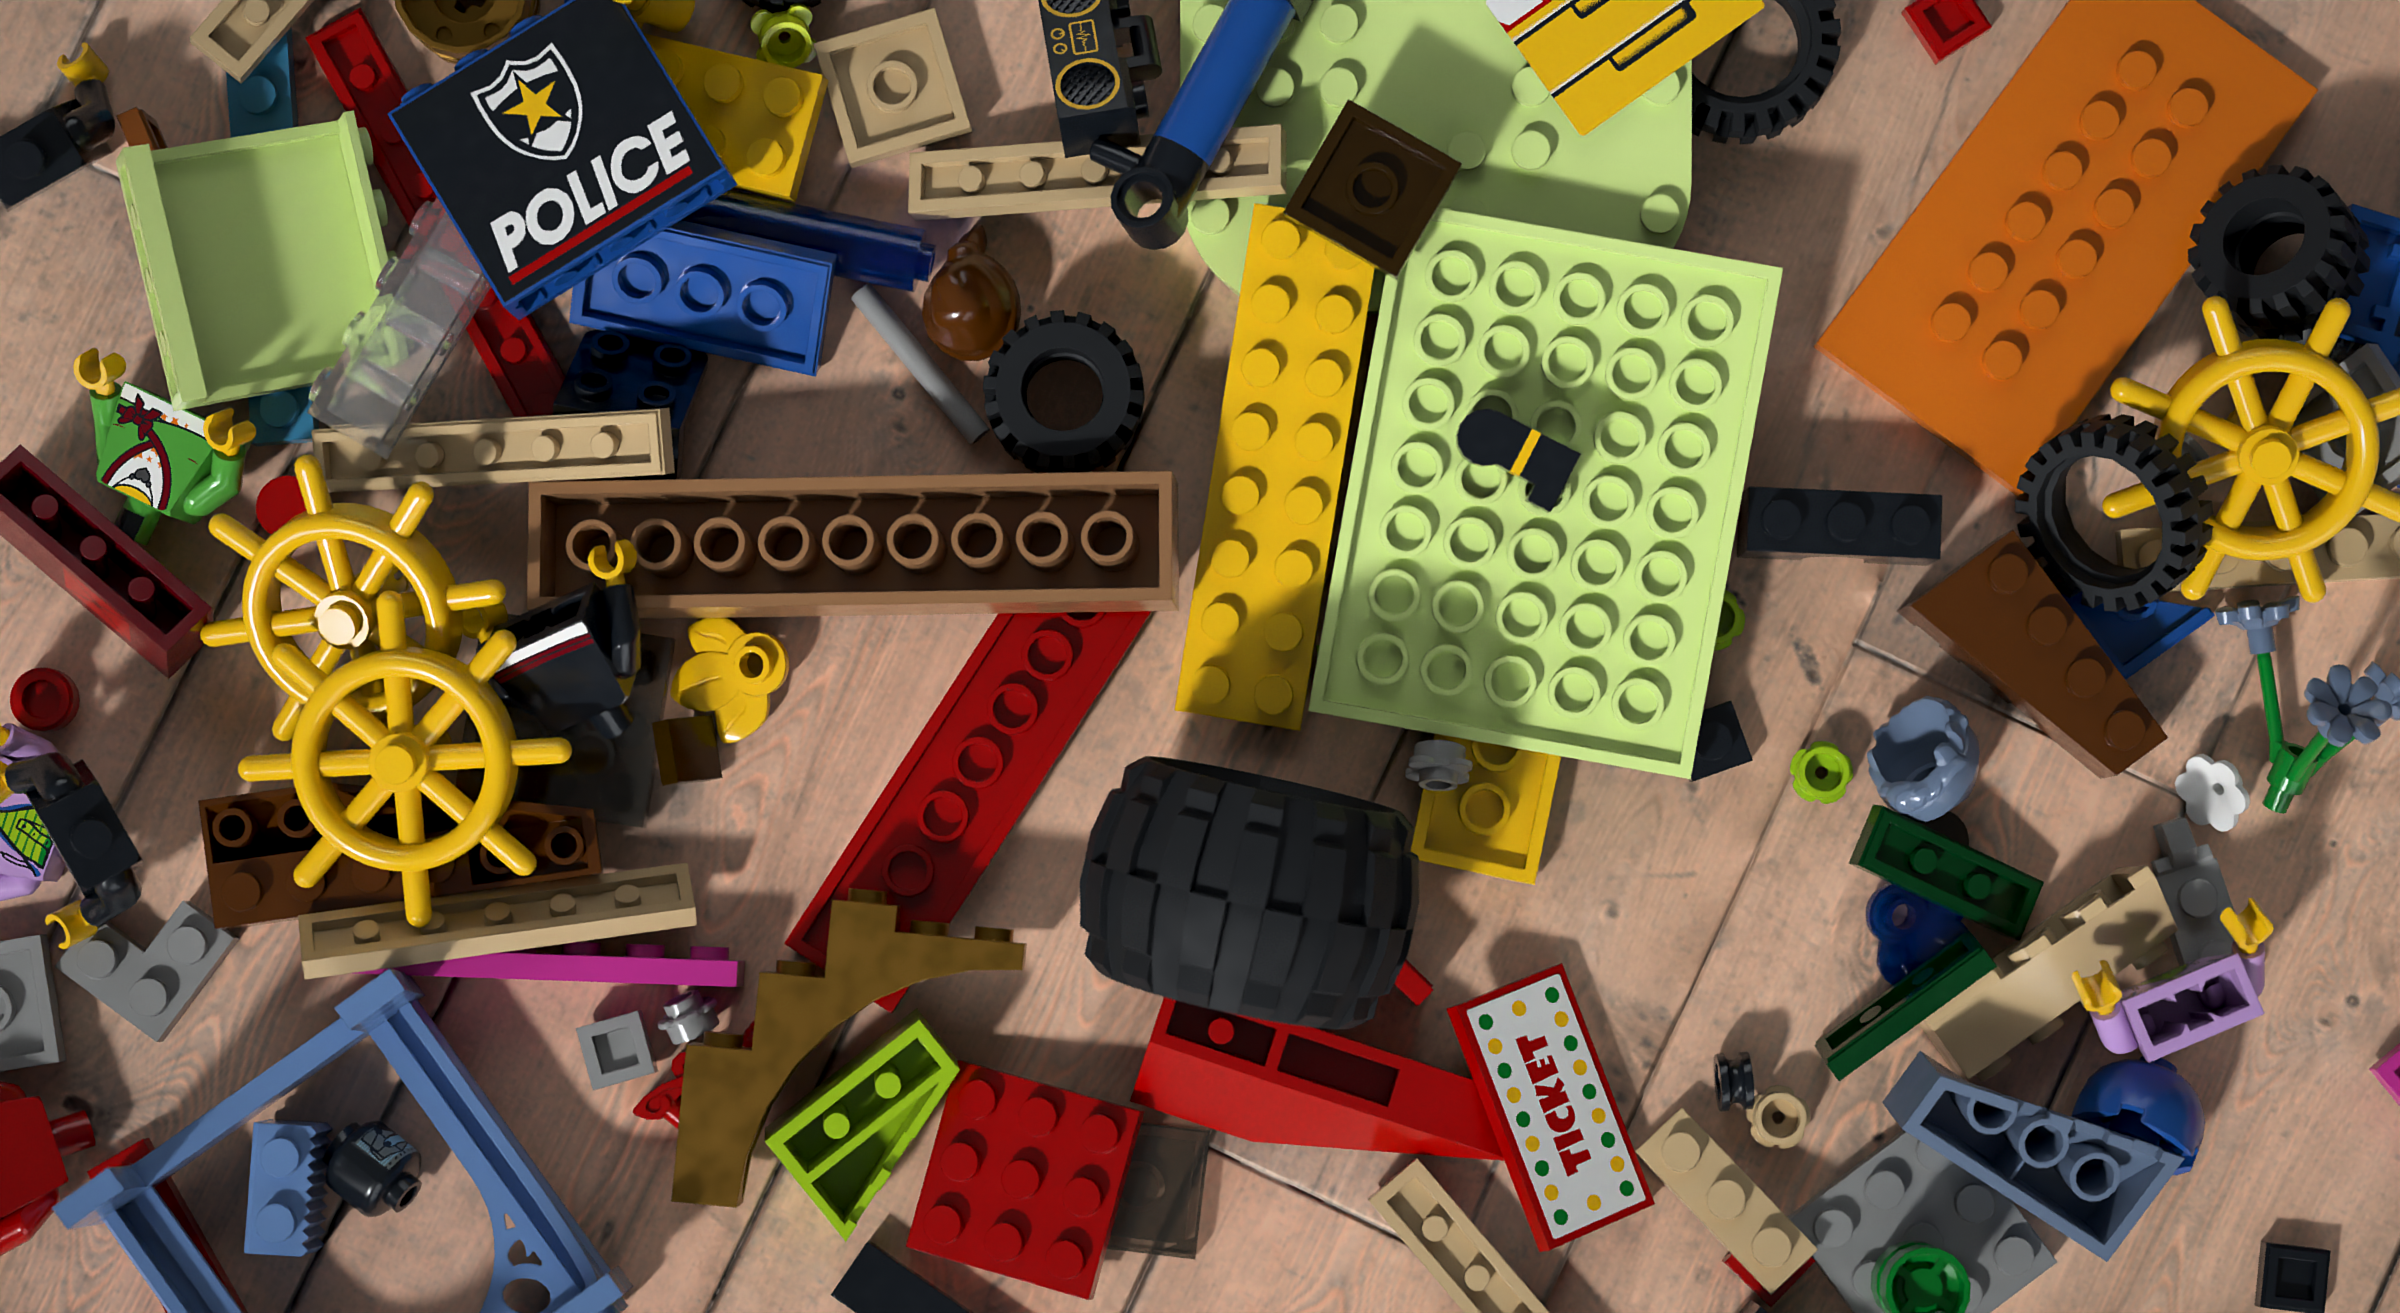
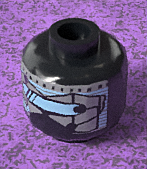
M380 1121L366 1122L361 1126L357 1122L351 1123L334 1138L323 1157V1162L327 1165L325 1179L328 1187L367 1217L380 1216L390 1209H393L395 1212L404 1210L417 1196L422 1182L417 1179L421 1167V1154Z

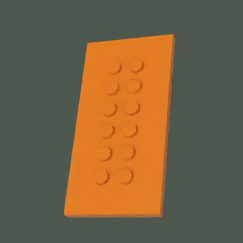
M2069 0L1813 347L2016 496L2023 494V491L2017 489L2020 476L2028 470L2025 465L2030 457L2060 432L2073 426L2191 265L2188 262V249L2197 245L2189 236L2193 224H2203L2205 217L2200 212L2208 200L2216 203L2223 196L2218 189L2228 181L2233 186H2236L2243 182L2242 173L2252 169H2256L2257 172L2260 171L2318 92V89L2195 0Z

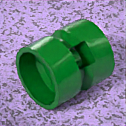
M1905 1240L1891 1245L1878 1257L1871 1272V1290L1876 1304L1884 1313H1965L1970 1302L1971 1284L1963 1265L1953 1255L1923 1241Z

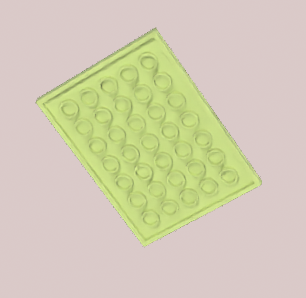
M1438 208L1398 279L1396 280L1387 274L1385 276L1308 711L1691 779L1783 268ZM1480 409H1492L1501 412L1581 454L1550 513L1525 502L1532 487L1530 483L1495 465L1480 467L1470 464L1461 456L1456 446L1455 436L1459 424L1467 415Z

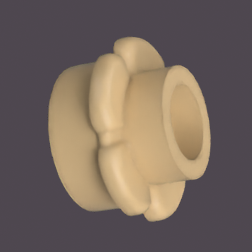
M1782 1085L1770 1086L1766 1089L1765 1094L1754 1096L1753 1109H1747L1746 1117L1752 1124L1750 1133L1759 1144L1765 1147L1779 1145L1780 1148L1787 1149L1795 1146L1803 1139L1805 1127L1810 1122V1110L1804 1099L1794 1096L1795 1093L1791 1088ZM1776 1111H1780L1784 1115V1120L1779 1124L1774 1123L1772 1120V1115Z

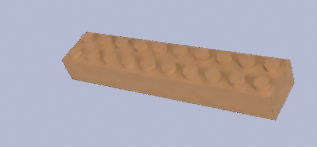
M1172 471L529 482L528 611L592 582H595L600 590L606 588L605 579L597 577L590 570L588 556L594 547L604 545L609 564L616 568L618 557L615 552V542L622 539L630 541L637 552L635 567L631 572L625 574L624 577L625 583L634 587L639 619L1179 611L1178 482Z

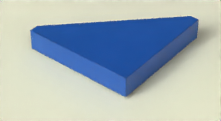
M2056 583L2054 585L2059 590L2062 583ZM2082 592L2071 598L2062 594L2125 680L2215 616L2212 610L2207 607L2200 608L2159 601V599L2129 611L2127 607L2118 612L2104 611L2103 603L2095 608L2082 605Z

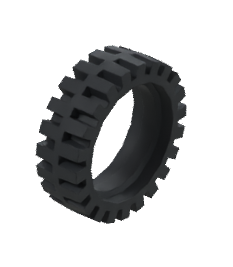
M2110 414L2097 415L2090 420L2087 418L2060 432L2040 447L2039 451L2032 455L2026 463L2025 467L2028 470L2020 476L2017 489L2024 493L2015 499V513L2028 515L2017 524L2020 538L2033 536L2035 542L2027 547L2035 560L2044 557L2048 564L2043 570L2051 581L2059 576L2064 579L2059 592L2068 598L2082 592L2081 604L2090 608H2095L2103 603L2104 611L2118 612L2125 607L2129 611L2140 608L2147 603L2150 604L2178 586L2195 570L2194 567L2203 560L2208 550L2203 545L2212 537L2213 526L2203 523L2213 515L2212 500H2198V496L2208 489L2207 483L2203 475L2190 478L2187 473L2197 463L2189 452L2176 458L2172 452L2180 442L2169 433L2157 440L2154 439L2158 426L2147 420L2134 426V416L2124 414L2111 419ZM2096 456L2113 460L2134 473L2153 496L2162 521V549L2156 561L2148 567L2132 569L2114 565L2091 550L2074 528L2066 505V476L2071 466L2079 459Z

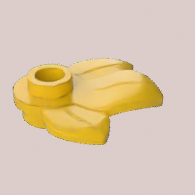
M703 618L687 628L689 640L697 655L687 660L677 670L672 681L670 695L674 701L688 709L703 712L714 710L721 742H738L757 731L767 720L770 710V693L780 688L788 675V653L784 645L771 634L765 632L747 633L731 618ZM753 652L758 654L763 660V670L758 676L753 675L747 666L748 658Z

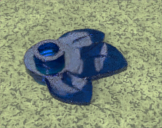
M1891 883L1879 887L1867 902L1866 922L1872 935L1879 940L1876 964L1883 978L1889 984L1894 985L1965 932L1968 933V928L1960 922L1963 917ZM1905 904L1907 907L1906 919L1901 925L1895 926L1892 920L1893 912L1899 905Z

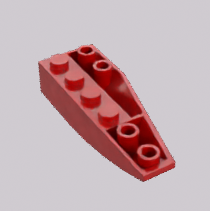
M1166 997L1163 998L1130 1099L1131 1102L1251 1142L1504 1161L1474 1080L1320 1028L1232 1014Z

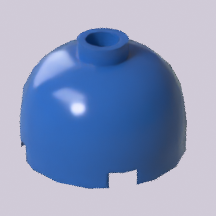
M2143 1056L2139 1060L2124 1059L2099 1068L2086 1081L2071 1115L2073 1118L2182 1154L2185 1159L2173 1175L2175 1176L2191 1171L2203 1140L2206 1122L2203 1106L2198 1094L2189 1082L2177 1074V1068L2163 1058L2147 1062Z

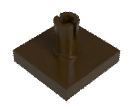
M1348 99L1286 206L1283 215L1397 280L1462 168V163Z

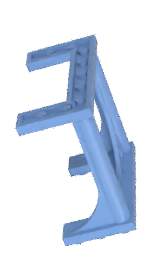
M390 968L334 1007L340 1016L338 1020L131 1166L108 1167L52 1207L67 1230L105 1223L168 1313H243L155 1187L370 1035L467 1170L487 1206L494 1235L495 1258L489 1291L479 1313H521L509 1307L503 1295L506 1285L520 1278L539 1281L550 1292L548 1307L538 1313H622L628 1307L622 1295L633 1287L619 1266L613 1270L609 1268L418 1000L424 997L425 994L413 977ZM505 1214H508L515 1224L514 1228L507 1229ZM521 1240L526 1249V1257L535 1252L542 1265L522 1263L514 1266L509 1259V1251L514 1243Z

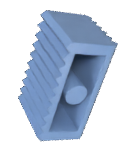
M280 1119L254 1122L244 1253L302 1257L316 1252L324 1246V1243L319 1239L325 1233L320 1224L326 1220L321 1211L327 1207L322 1199L328 1194L323 1188L326 1184L324 1173L327 1169V1165L323 1162V1157L327 1150L326 1147L332 1142L327 1137V1134L333 1130L327 1122Z

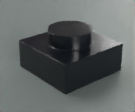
M1732 701L1703 710L1689 782L1753 761Z

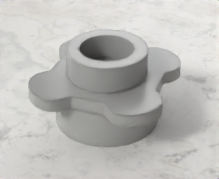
M1446 740L1422 741L1414 746V756L1409 758L1408 763L1411 768L1406 769L1405 777L1409 780L1419 781V786L1427 790L1450 791L1456 789L1458 784H1464L1469 781V773L1467 772L1472 771L1473 763L1465 759L1466 748L1459 743Z

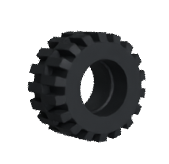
M2269 165L2266 175H2260L2256 169H2252L2242 173L2243 182L2233 186L2230 181L2218 189L2223 196L2216 203L2208 200L2200 210L2205 220L2203 224H2193L2189 237L2197 246L2188 249V262L2195 269L2192 273L2193 279L2207 298L2220 296L2227 301L2239 332L2248 337L2256 334L2260 339H2278L2279 335L2282 334L2288 341L2303 340L2304 330L2310 328L2313 330L2324 306L2329 300L2333 298L2347 300L2350 295L2360 296L2365 284L2358 277V274L2369 272L2370 258L2364 251V249L2369 247L2368 238L2359 226L2361 223L2330 184L2319 175L2314 178L2308 169L2295 166L2289 173L2283 165ZM2304 234L2299 251L2285 266L2268 274L2254 275V270L2260 256L2271 244L2289 235Z
M1064 310L1050 311L1051 317L1038 320L1037 315L1024 320L1025 326L1017 332L1011 329L1002 338L1004 344L999 351L993 350L988 361L990 367L988 375L984 376V406L996 438L999 439L1005 451L1014 460L1017 458L1024 463L1027 469L1039 473V471L1047 473L1092 472L1091 470L1101 465L1106 468L1116 461L1115 456L1122 449L1127 450L1134 440L1133 435L1137 427H1140L1143 418V404L1145 400L1143 376L1140 365L1134 357L1133 349L1126 339L1122 341L1116 335L1115 328L1105 321L1102 325L1093 321L1092 316L1086 313L1078 312L1077 316H1066ZM1061 360L1077 361L1090 367L1098 376L1103 392L1100 409L1092 420L1079 428L1067 431L1053 430L1041 425L1033 417L1027 404V388L1033 376L1044 366Z

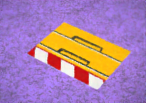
M1486 0L1488 8L1581 136L1591 132L1764 8L1762 0Z

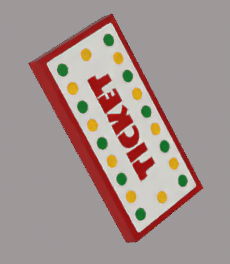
M1562 963L1446 1009L1539 1252L1552 1250L1655 1204Z

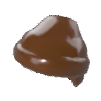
M982 224L975 225L960 238L958 243L948 249L947 260L932 278L923 299L922 317L928 337L943 353L960 361H981L991 357L993 350L999 351L1004 344L1002 338L1011 329L1017 332L1021 318L1020 295L1015 281L1005 267L994 258L984 254L987 246V235Z

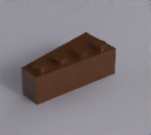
M2014 530L1997 537L1897 611L1911 624L1917 625L1940 644L1939 647L1956 661L1965 664L1990 685L1989 688L2007 703H2012L2033 720L2041 731L2100 779L2119 775L2168 738Z

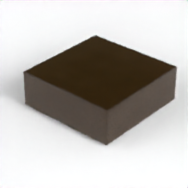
M712 715L666 719L652 723L662 786L705 782L723 778Z

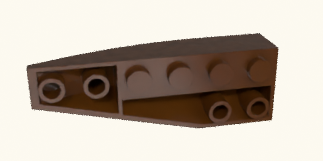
M332 783L338 797L346 808L364 787L362 785ZM295 787L198 800L215 929H236L298 920V915L404 901L402 871L383 870L368 866L350 858L344 853L340 855L313 887L302 888L296 884L293 878L295 868L322 835L306 815ZM421 792L425 839L443 835L459 825ZM393 793L366 826L385 836L399 839L395 796ZM467 796L476 803L478 797ZM511 801L498 824L536 857V868L527 876H520L514 873L481 843L453 861L428 869L431 898L603 873L595 809Z

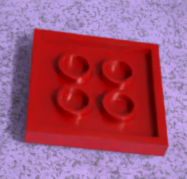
M957 1060L960 1070L950 1084L906 1247L1082 1299L1092 1300L1095 1295L1144 1111L979 1064Z

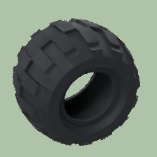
M1144 756L1125 767L1121 788L1109 791L1090 832L1080 879V927L1089 933L1085 956L1102 975L1114 981L1177 1001L1292 1025L1327 1029L1354 1028L1374 1018L1378 997L1390 994L1408 956L1419 907L1418 855L1410 851L1415 832L1414 827L1402 812L1353 796L1219 766L1165 757Z

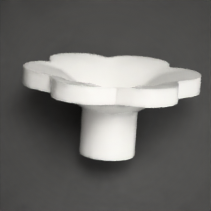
M2197 754L2188 760L2186 772L2176 778V791L2186 801L2188 817L2197 825H2207L2210 823L2218 831H2228L2237 825L2239 814L2249 808L2250 798L2247 790L2243 787L2242 778L2236 767L2227 760L2215 762L2205 754Z

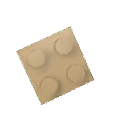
M935 7L814 43L822 74L829 81L827 91L851 168L972 132Z

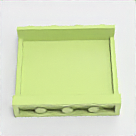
M354 110L344 112L336 121L152 151L149 144L122 148L116 159V165L173 411L398 370L411 360L410 351L415 350L417 345L415 328L408 312H400L395 289L402 287L401 268L395 251H386L381 227H385L388 224L386 203L380 189L372 190L367 165L373 164L372 143L366 127H357Z

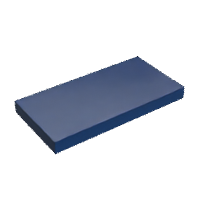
M680 220L575 285L572 290L569 323L604 331H616L623 335L664 344H680L691 350L816 377L821 366L837 254Z

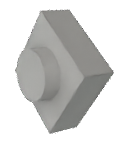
M641 1010L576 1028L593 1090L658 1072Z

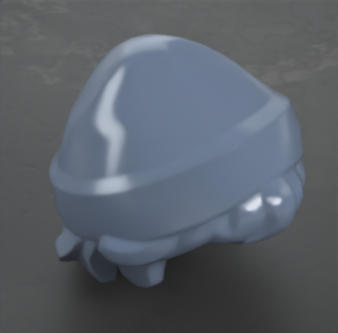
M1925 696L1913 701L1910 705L1902 707L1900 713L1891 716L1889 722L1882 724L1879 729L1873 732L1876 745L1867 752L1868 771L1879 796L1889 809L1916 822H1927L1944 815L1969 797L1975 786L1979 770V742L1976 734L1969 726L1967 716L1961 714L1952 703L1941 698Z

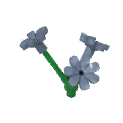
M2291 596L2282 601L2269 602L2264 604L2263 607L2260 606L2258 600H2246L2238 602V608L2223 606L2215 609L2219 625H2235L2241 630H2247L2250 654H2257L2269 734V761L2273 763L2267 776V781L2271 785L2262 803L2268 809L2281 814L2287 812L2294 795L2303 794L2310 777H2313L2329 759L2354 739L2363 744H2369L2380 737L2379 727L2388 719L2392 718L2394 721H2400V679L2391 672L2386 676L2380 666L2372 661L2363 671L2366 676L2360 677L2354 684H2351V672L2348 667L2333 665L2329 670L2326 682L2319 678H2312L2304 692V697L2311 703L2306 713L2307 718L2312 725L2317 726L2318 732L2306 747L2288 743L2284 740L2270 652L2276 651L2273 626L2277 625L2281 619L2288 618L2290 612L2300 609V596Z

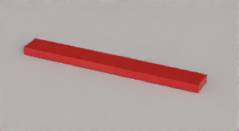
M360 7L305 37L345 111L354 110L357 127H366L368 130L375 166L513 416L553 415V403L566 375L533 315L530 313L521 320H518L503 307L387 113L400 106L402 103L401 98L408 92V89L366 13Z

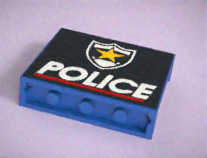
M564 0L565 4L544 17L542 15L528 17L511 29L509 32L510 38L489 51L487 49H479L467 54L456 63L454 67L455 72L434 85L432 83H424L411 89L401 98L402 103L400 106L387 113L503 307L518 320H521L738 185L728 167L708 140L626 5L613 0Z

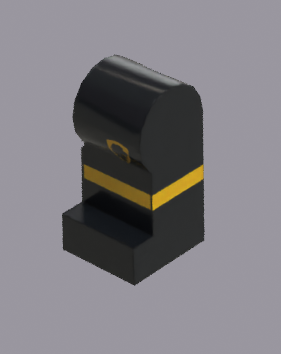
M1480 409L1467 415L1459 424L1455 436L1457 449L1466 461L1480 467L1495 465L1530 483L1532 487L1525 502L1547 513L1552 511L1581 455L1575 450L1492 409Z

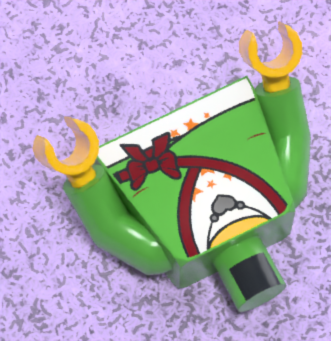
M93 347L75 359L73 365L74 375L79 383L90 389L98 464L96 478L99 483L127 496L114 524L133 541L147 546L162 513L194 525L203 516H207L239 494L243 483L246 452L256 436V427L253 423L246 420L233 425L234 409L231 407L211 414L206 418L189 409L173 411L171 400L125 381L121 387L114 380L124 374L126 361L117 353H111L99 362V351Z

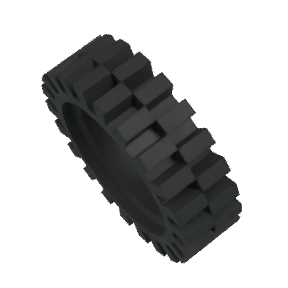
M1775 0L1784 8L1793 22L1797 34L1798 53L1795 65L1789 75L1776 87L1766 92L1746 97L1724 95L1707 87L1692 72V134L1699 137L1701 131L1714 134L1713 142L1726 144L1728 137L1739 138L1740 144L1754 143L1758 136L1766 135L1768 140L1779 136L1786 126L1790 125L1793 128L1801 122L1810 109L1813 110L1821 99L1839 58L1841 46H1838V38L1841 34L1840 19H1834L1835 1Z

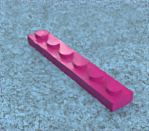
M573 942L562 944V954L536 953L537 948L390 968L412 976L740 987L744 986L745 960H729V947L690 946L689 959L665 958V945L626 944V956L601 955V943ZM389 968L356 972L355 974H382Z

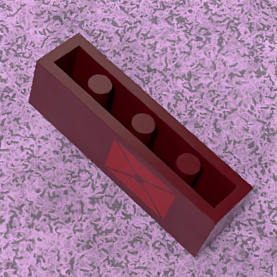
M21 444L0 462V535L168 679L172 677L205 645L200 638V632L205 624L213 622V608Z

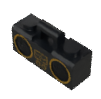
M1038 0L1065 158L1088 155L1092 143L1100 137L1124 148L1141 146L1137 120L1150 118L1144 81L1154 80L1162 74L1153 19L1148 15L1131 16L1129 0ZM1131 43L1134 56L1127 58L1118 57L1117 48L1123 47V44Z

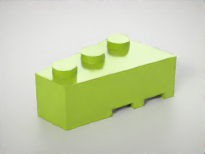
M916 1008L765 1127V1143L845 1242L856 1228L859 1218L877 1191L881 1190L891 1175V1170L912 1138L916 1137L959 1072L957 1059Z

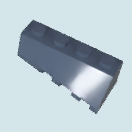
M1919 1051L1882 1102L1904 1131L2106 1262H2108L2185 1159L2182 1154L1970 1083L1922 1051Z

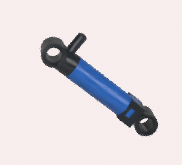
M1229 0L1143 155H1139L1102 137L1092 143L1089 151L1091 161L1122 174L1114 184L1110 196L1111 208L1128 235L1139 246L1151 250L1164 249L1176 243L1185 233L1189 221L1187 207L1292 19L1302 22L1314 0ZM1150 200H1162L1161 206L1156 213L1149 217H1137L1139 210L1145 203Z

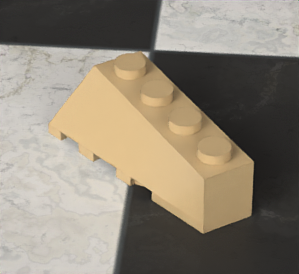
M2148 865L2118 867L2024 934L2020 941L2016 940L1991 959L1997 965L1996 968L1920 1022V1027L1950 1069L1963 1079L1969 1080L1976 1075L1980 1082L1985 1081L2012 1062V1058L2007 1052L2028 1038L2032 1044H2036L2056 1032L2064 1024L2059 1015L2078 1001L2082 1003L2071 978L2074 971L2078 970L2081 978L2093 976L2102 969L2099 961L2106 960L2115 976L2130 964L2136 970H2140L2161 957L2169 949L2164 940L2178 931V928L2155 875Z

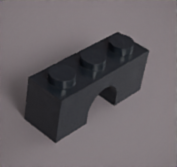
M1749 486L1743 491L1740 504L1737 558L1802 560L1808 557H1847L1864 559V563L1928 566L1941 558L1943 495Z

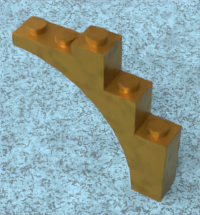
M849 888L848 901L832 900L825 976L814 975L816 963L777 960L776 972H759L752 1047H742V1034L711 1031L704 1032L703 1043L693 1042L686 1045L671 1202L737 1208L743 1203L752 1154L772 1105L800 1063L837 1026L877 999L919 981L966 971L1023 970L1025 967L1027 943L1013 942L1014 929L975 926L974 938L948 936L949 923L911 920L910 932H900L901 906L886 904L888 892Z

